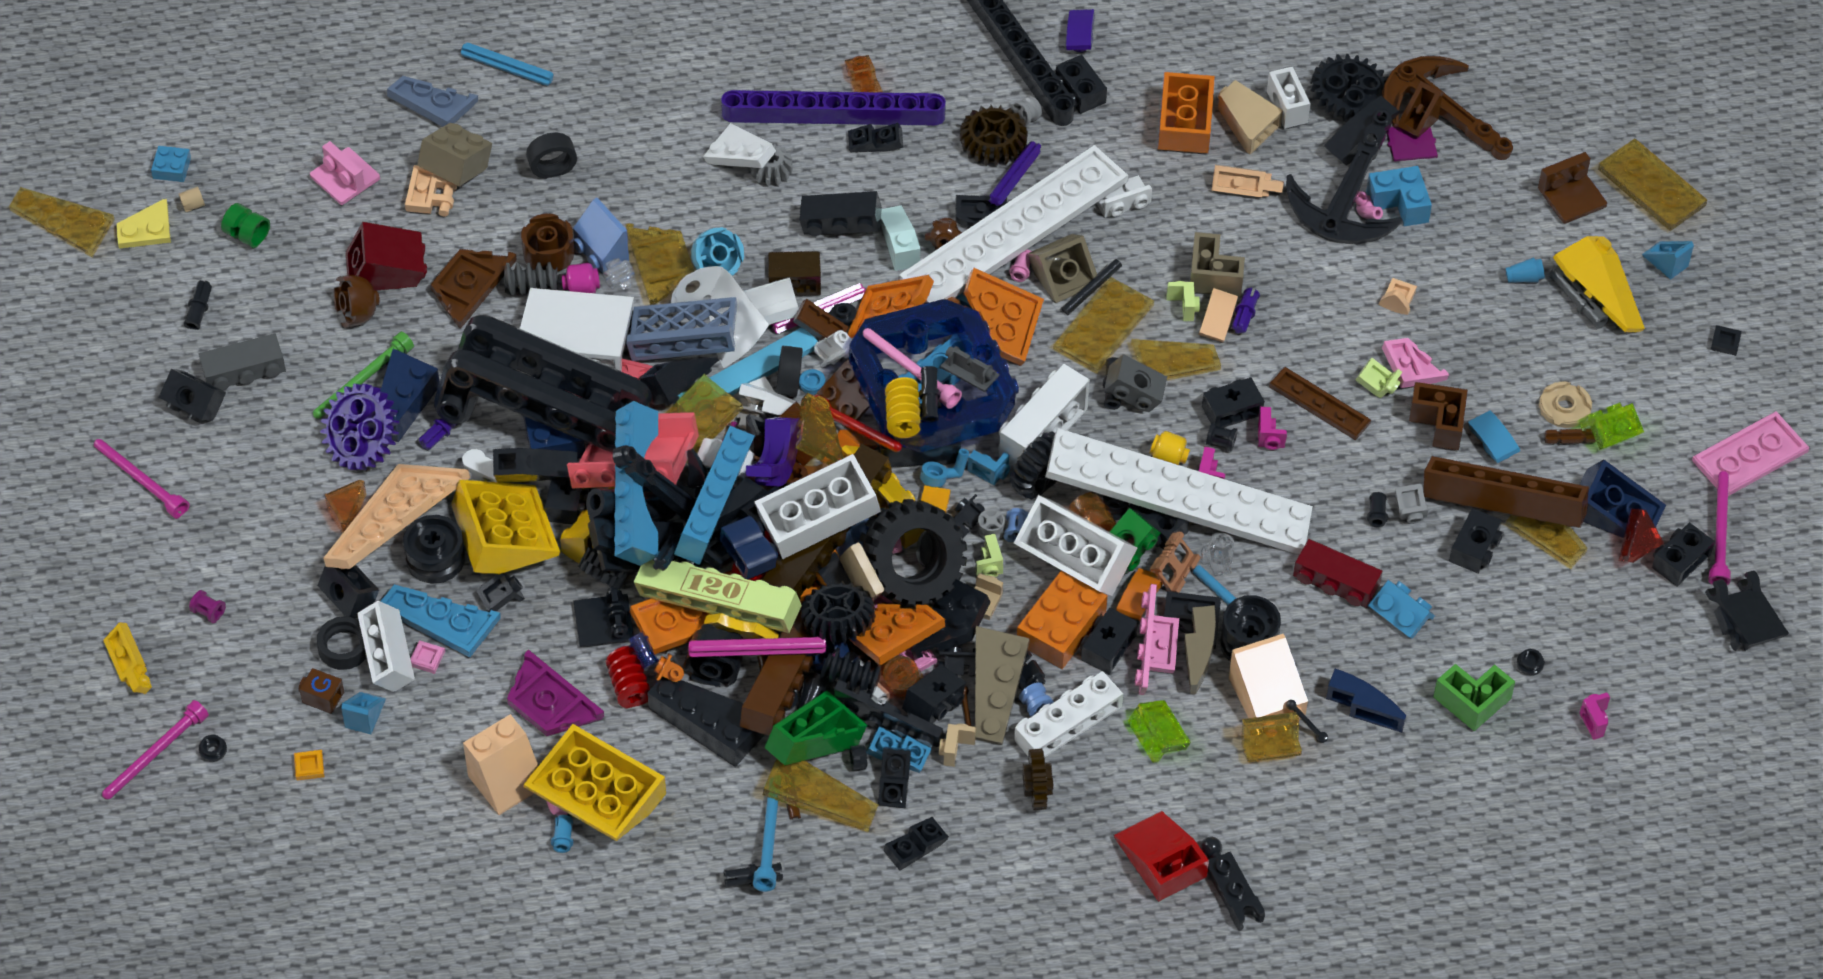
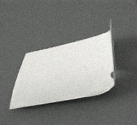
M719 266L700 268L686 275L673 291L671 303L703 300L706 295H711V299L736 297L735 351L717 353L718 359L723 368L741 358L756 344L769 326V323L727 270ZM698 280L700 282L699 288L695 292L687 293L685 288L688 283ZM730 307L720 308L717 312L722 314ZM677 312L672 313L673 316L678 314ZM709 316L710 321L715 319L713 316Z

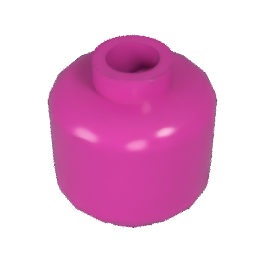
M590 263L569 265L566 269V275H562L563 290L596 294V289H600L598 268H593Z

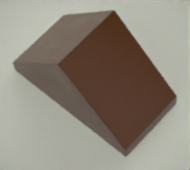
M1420 81L1399 120L1398 127L1420 137L1438 121L1443 92Z

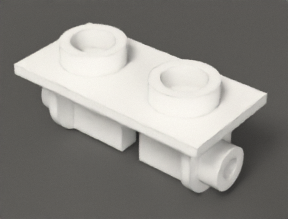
M839 330L828 336V338L817 342L814 346V351L824 360L820 367L823 368L830 363L834 365L842 357H849L856 349L854 344L860 336L856 335L850 338L846 332Z

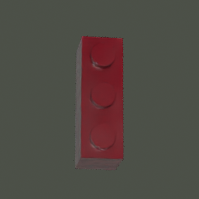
M1308 539L1295 561L1293 576L1303 584H1312L1321 588L1328 595L1342 597L1353 606L1367 608L1381 584L1383 571Z

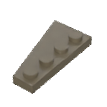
M976 626V739L1003 745L1030 643L1029 638Z

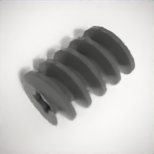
M537 262L535 270H532L530 263L526 264L524 270H522L520 263H516L514 270H512L510 264L506 263L504 268L505 293L507 288H509L511 295H515L518 288L521 295H526L528 288L558 290V269L556 267V270H553L551 262H548L546 269L543 270L541 263Z

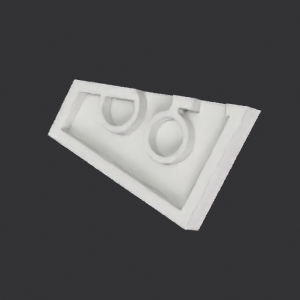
M730 123L719 138L710 145L703 158L707 163L713 165L763 168L776 150L772 143Z

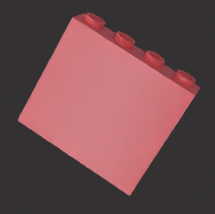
M659 413L658 436L651 442L644 457L652 462L659 473L675 485L688 460L687 451L694 447L699 437L695 413ZM588 444L579 463L567 464L572 488L615 487L613 452Z

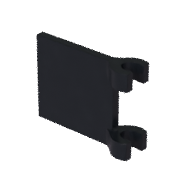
M1756 571L1746 572L1744 574L1746 579L1737 582L1741 592L1728 595V587L1723 579L1714 581L1712 583L1714 588L1705 591L1709 600L1719 604L1746 648L1776 640L1789 634L1761 591L1760 579Z

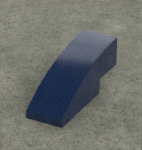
M1334 669L1328 685L1327 700L1351 707L1350 717L1400 733L1403 732L1406 714L1390 698L1364 680L1339 669Z

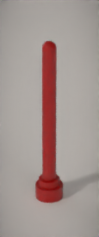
M814 395L809 400L807 408L823 418L828 417L894 452H899L902 449L900 442L832 408L828 399L820 395Z

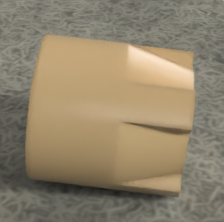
M198 186L178 193L185 212L205 206Z

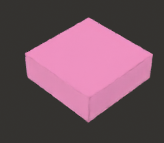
M419 640L410 658L412 667L435 674L444 656L445 648Z

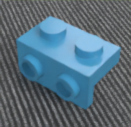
M1387 580L1368 606L1412 639L1429 618L1434 619L1435 615L1430 612L1432 606L1421 597L1417 600L1409 595L1412 590L1402 582L1398 581L1394 584Z

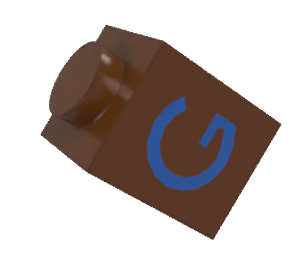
M314 668L311 669L307 677L302 678L298 688L303 704L330 714L333 713L345 693L341 678Z

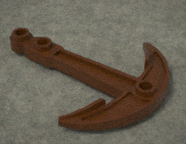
M1420 56L1404 61L1391 71L1384 85L1382 97L1399 110L1405 93L1413 95L1420 81L1441 91L1427 77L1433 75L1436 79L1449 74L1467 72L1469 65L1442 56ZM1443 92L1439 115L1462 130L1465 136L1482 149L1491 151L1494 158L1498 160L1508 159L1513 151L1512 142L1508 138L1500 137V134L1492 129L1490 124L1475 118ZM1399 114L1392 121L1393 127H1398Z

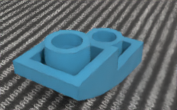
M1491 410L1468 421L1469 429L1483 443L1484 450L1496 463L1520 452V448L1511 434Z
M879 726L866 750L867 754L882 760L883 747L912 749L910 770L920 773L931 748L908 735L902 739Z

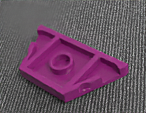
M529 649L525 652L521 670H518L515 677V685L511 688L507 697L510 707L545 736L566 731L572 724L579 727L604 718V711Z

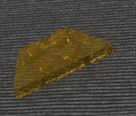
M631 223L625 224L627 236L649 304L655 305L671 294L686 275L694 272L682 232L671 229L662 230L649 226L648 230L634 228V224Z

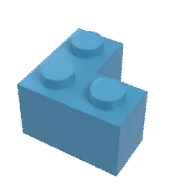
M1418 166L1369 173L1366 192L1372 199L1373 206L1381 207L1382 209L1398 207L1404 227L1429 223L1432 203Z

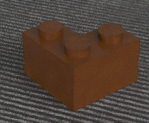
M1415 382L1409 421L1435 425L1432 447L1459 450L1468 389Z

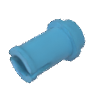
M568 815L555 817L554 837L551 839V845L554 851L559 853L570 851L574 842L571 838L573 819Z

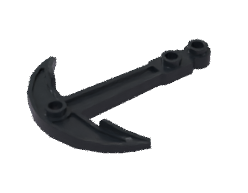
M1380 109L1373 113L1371 124L1367 125L1357 146V153L1326 210L1312 204L1311 197L1298 186L1292 174L1287 175L1286 188L1290 206L1300 223L1315 235L1336 243L1358 245L1375 241L1388 235L1403 222L1401 217L1384 220L1366 219L1365 224L1347 219L1372 160L1376 159L1386 138V131L1392 125V116L1388 111ZM1384 116L1386 120L1379 121L1377 117ZM1369 137H1373L1376 139V141L1369 142L1367 139ZM1328 223H1334L1335 227L1328 228L1326 225Z
M623 445L613 450V460L619 469H624L629 477L642 487L649 489L686 522L688 521L708 476L703 462L693 448L687 451L688 486L690 489H695V499L659 473L652 462L638 454L634 447ZM717 532L713 533L710 541L716 538ZM677 555L674 557L675 562L687 561V559Z

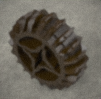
M990 104L987 109L980 106L979 112L972 110L970 116H965L964 122L960 127L959 139L963 152L967 151L968 158L975 157L976 164L984 160L986 166L989 164V161L994 162L996 167L999 161H1002L1005 165H1007L1009 159L1015 161L1017 155H1020L1027 145L1028 130L1025 127L1024 119H1020L1019 113L1012 114L1011 108L1003 110L1002 105L999 108H993ZM979 130L980 136L976 137L975 133ZM1011 132L1013 136L1008 139L1007 134Z

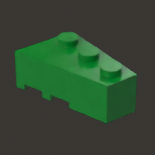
M825 691L775 724L765 749L784 765L849 750L850 746L859 745L867 724L832 694Z

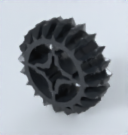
M1053 431L1044 433L1041 437H1037L1033 443H1030L1026 450H1023L1022 455L1017 458L1018 461L1013 465V470L1010 473L1012 487L1021 496L1023 495L1030 500L1036 498L1037 495L1041 496L1057 482V480L1045 477L1055 435Z
M831 581L829 586L821 585L820 590L812 589L811 595L805 596V601L802 603L801 608L802 624H804L807 634L813 637H820L822 640L825 639L826 642L831 641L833 645L839 641L845 644L846 640L849 639L856 641L857 636H865V631L871 630V625L875 622V603L873 598L870 597L869 591H864L863 586L855 587L853 582L845 585L843 581L840 584H833Z

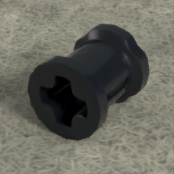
M1212 422L1208 430L1206 445H1218L1232 452L1238 429L1233 428L1230 430L1218 427L1216 423ZM1216 435L1227 437V439L1217 437Z

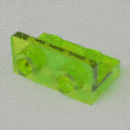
M1621 402L1607 407L1608 413L1603 414L1602 410L1586 415L1588 421L1580 423L1581 429L1590 426L1599 450L1644 433L1633 403L1622 407Z
M1165 700L1139 703L1128 719V724L1153 763L1159 762L1166 752L1186 750L1191 743Z

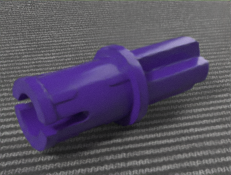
M1246 288L1240 304L1235 308L1236 316L1232 328L1237 334L1247 331L1250 320L1256 314L1255 306L1260 297V293L1256 289L1251 297L1253 288Z
M441 418L434 420L433 426L418 440L421 447L427 450L432 449L444 436L448 437L450 431L457 424L448 423Z

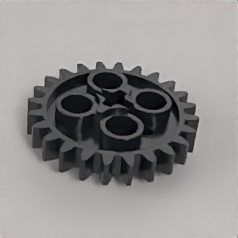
M1336 54L1335 60L1327 57L1326 63L1321 61L1319 67L1315 68L1310 82L1312 84L1310 91L1314 92L1313 99L1319 100L1318 107L1326 106L1325 113L1333 111V118L1341 115L1343 116V121L1346 122L1348 117L1352 118L1369 103L1382 96V91L1388 77H1383L1384 70H1376V63L1369 65L1368 58L1362 62L1359 61V55L1351 59L1349 54H1346L1345 59H1342L1339 54Z

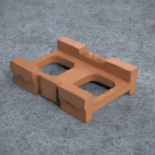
M1182 532L1171 534L1162 554L1156 558L1150 568V571L1154 572L1167 588L1166 592L1180 593L1186 583L1184 579L1190 570H1194L1201 559L1199 554H1193L1182 539L1184 534ZM1179 544L1186 552L1182 562L1175 556V550ZM1166 564L1174 572L1169 583L1162 574Z

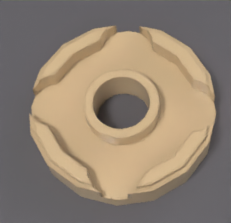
M1566 381L1555 382L1544 389L1540 396L1539 409L1541 415L1549 423L1557 427L1572 428L1585 423L1589 418L1592 401L1590 395L1583 387L1579 385L1576 387L1571 385V382ZM1566 400L1573 406L1571 408H1563L1559 405V402Z

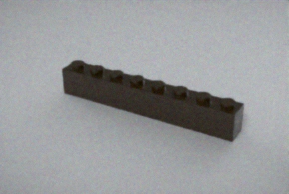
M861 444L854 453V456L877 495L878 489L882 484H886L892 475L890 461L887 456ZM851 526L784 559L779 556L776 561V567L769 570L762 581L780 588L781 586H787L796 591L800 600L806 588L809 589L815 582L818 571L822 567L827 566L835 548L843 544Z

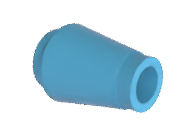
M1533 257L1505 268L1508 283L1539 282L1540 279H1545L1541 258L1535 259Z

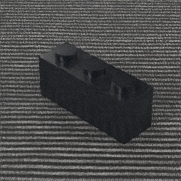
M877 191L806 195L801 197L799 221L804 235L818 236L880 231L882 206Z

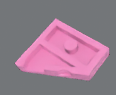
M1409 338L1384 341L1382 349L1393 373L1397 369L1402 371L1398 378V381L1401 382V388L1412 387L1415 382L1432 384L1448 379V372L1445 369L1439 371L1431 364L1432 358L1419 350L1417 345Z

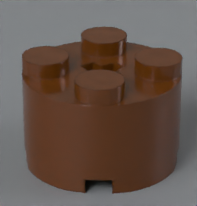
M550 213L536 215L529 220L530 223L523 227L521 231L523 258L526 264L530 263L532 270H535L537 262L541 263L543 270L546 269L548 262H551L553 270H556V267L558 271L566 269L571 265L575 253L573 229L567 220L559 219L558 215Z

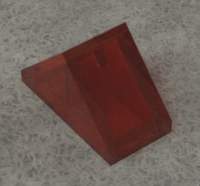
M1631 509L1618 561L1634 563L1664 544L1646 510Z

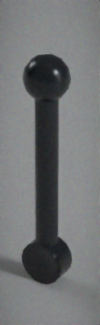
M1289 699L1286 702L1287 709L1293 710L1316 734L1317 742L1324 743L1328 740L1327 733L1318 730L1297 707L1295 700Z

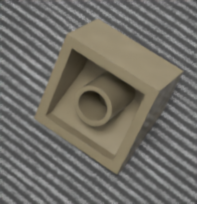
M1070 234L1027 253L1034 275L1054 303L1076 295L1097 276L1085 238L1082 235Z

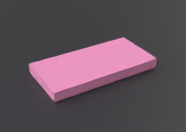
M1775 411L1693 456L1692 461L1716 488H1718L1719 472L1726 471L1729 474V496L1809 451V446Z

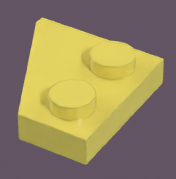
M163 199L117 223L119 249L171 243L167 199Z

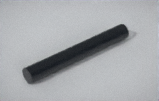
M1114 259L1069 300L1061 310L1067 315L1071 314L1122 267L1121 262Z

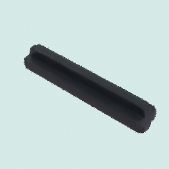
M674 530L653 559L655 562L653 568L655 570L659 568L665 571L676 556L674 553L683 531L679 533L677 530Z

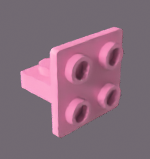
M331 141L322 146L323 164L310 172V177L340 205L345 204L380 180V174L350 147L341 151Z

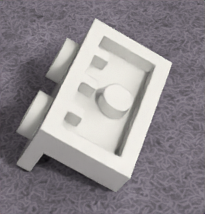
M1138 175L1129 178L1127 183L1096 204L1105 218L1112 215L1115 217L1120 216L1127 210L1133 208L1141 209L1147 206L1148 203H1151L1152 188L1150 185L1145 186Z

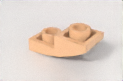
M1213 288L1198 335L1224 342L1238 296Z

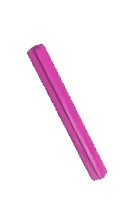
M820 637L691 640L688 644L690 657L823 654L826 650V641Z

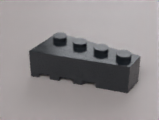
M662 677L648 692L649 710L734 767L765 736V734L740 727L744 703L683 680L674 682L665 677Z

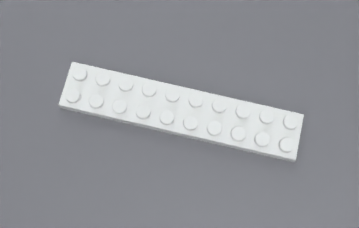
M1094 145L899 274V280L929 275L934 280L926 302L923 304L931 312H934L940 308L946 299L957 297L964 292L969 274L973 268L987 274L993 273L1127 183L1128 174Z
M1057 428L1045 476L1047 478L1288 552L1300 554L1306 544L1313 506Z

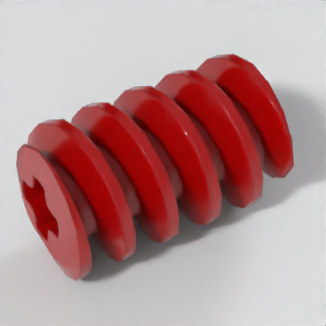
M629 645L611 652L605 662L609 669V676L611 677L618 704L626 709L646 704L648 702L650 686L646 683L647 677L644 674V667L641 665V658L638 656V649L635 646Z

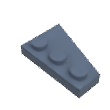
M406 76L399 78L387 89V97L442 127L450 122L455 123L478 102V95L471 93L468 96L456 93V89L447 88L446 91L437 89L432 86V83Z

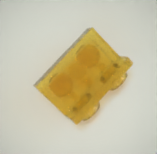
M1297 712L1242 719L1241 744L1247 761L1255 762L1300 756L1302 749L1299 743V717Z

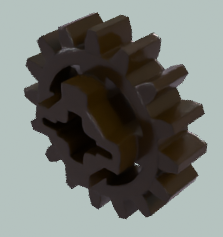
M1042 748L1029 749L1028 763L1023 764L1022 770L1024 796H1031L1033 810L1047 809L1048 802L1047 795H1053L1054 789L1051 762H1045Z

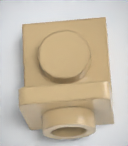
M979 573L976 577L975 589L987 594L991 603L983 618L990 621L1002 598L1003 582L993 576Z

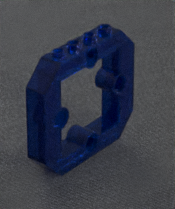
M941 299L867 318L849 344V364L882 433L900 442L902 446L917 452H924L999 432L1015 406L1016 394L1019 393L1018 383L1015 378H1011L1008 363L1005 358H1001L998 343L995 339L992 340L987 321L982 320L978 311L963 305ZM869 328L896 349L904 348L905 351L911 354L925 352L930 340L958 334L971 359L975 358L986 365L993 366V370L1000 375L986 390L988 396L966 401L961 396L959 402L950 409L941 403V408L938 409L939 420L937 422L928 423L922 421V413H920L919 427L921 430L919 433L909 438H898L890 434L887 429L885 388L889 382L897 379L898 375L891 369H883L877 354L884 352L864 338L863 331Z

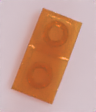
M869 55L856 56L845 60L846 70L854 92H883L876 78L875 67Z

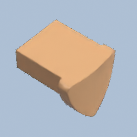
M1392 278L1379 305L1388 310L1408 315L1410 312L1409 305L1415 295L1417 286Z

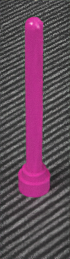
M102 439L94 441V447L164 502L167 513L172 517L178 519L188 511L190 504L181 495H171Z
M1721 471L1718 474L1715 564L1709 570L1708 582L1713 585L1714 581L1721 579L1727 585L1731 581V571L1726 565L1729 474L1726 471Z
M196 700L185 707L186 711L183 713L184 717L108 785L102 792L103 798L111 799L191 724H201L209 716L207 710Z

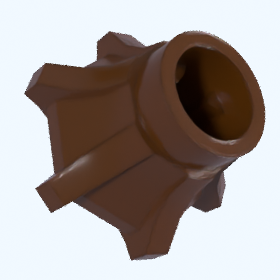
M942 218L939 221L935 220L932 222L934 227L931 232L925 234V240L932 243L935 248L934 251L962 233L958 230L957 222L953 219Z

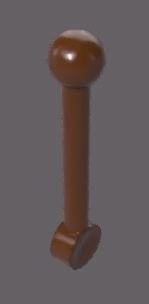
M965 686L963 692L965 698L962 702L966 725L973 727L971 725L969 706L967 700V694L969 690Z

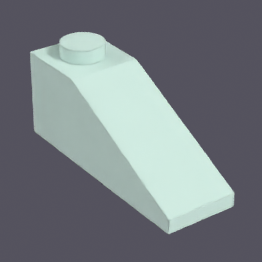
M902 205L882 209L880 224L895 271L909 269L920 261V246L915 230Z

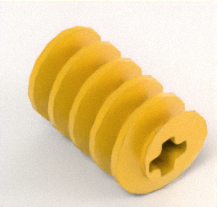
M908 377L894 379L885 388L887 429L890 434L898 438L913 437L921 430L919 427L921 419L919 416L918 383L916 380Z

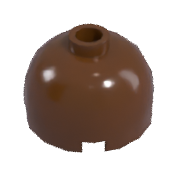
M344 275L337 277L336 281H340L339 287H334V305L336 312L341 310L346 319V322L341 323L342 326L350 328L365 324L372 319L376 306L380 303L378 291L374 290L372 284L361 276ZM346 312H351V317L353 318L345 316Z

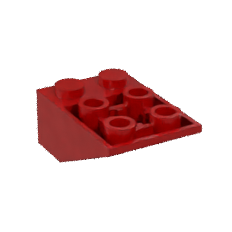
M1163 811L1114 835L1115 840L1158 902L1207 877L1208 858L1194 838Z

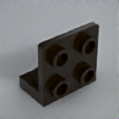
M819 251L768 253L769 283L790 278L795 296L821 295Z

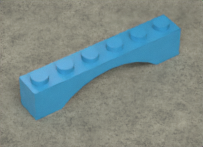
M632 401L616 411L615 446L616 448L623 445L632 446L644 458L651 442L658 436V411ZM615 465V556L641 566L654 559L658 553V531L648 512L642 486L629 477L624 469H619Z
M729 426L681 534L674 553L675 555L700 565L755 435Z

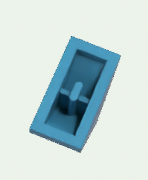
M1660 241L1642 255L1671 280L1689 267L1694 244L1692 241Z
M359 692L343 702L341 709L345 728L372 734L386 698Z

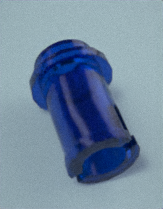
M641 632L628 639V641L630 642L629 648H633L642 668L645 669L659 660L647 641L648 635L645 636Z

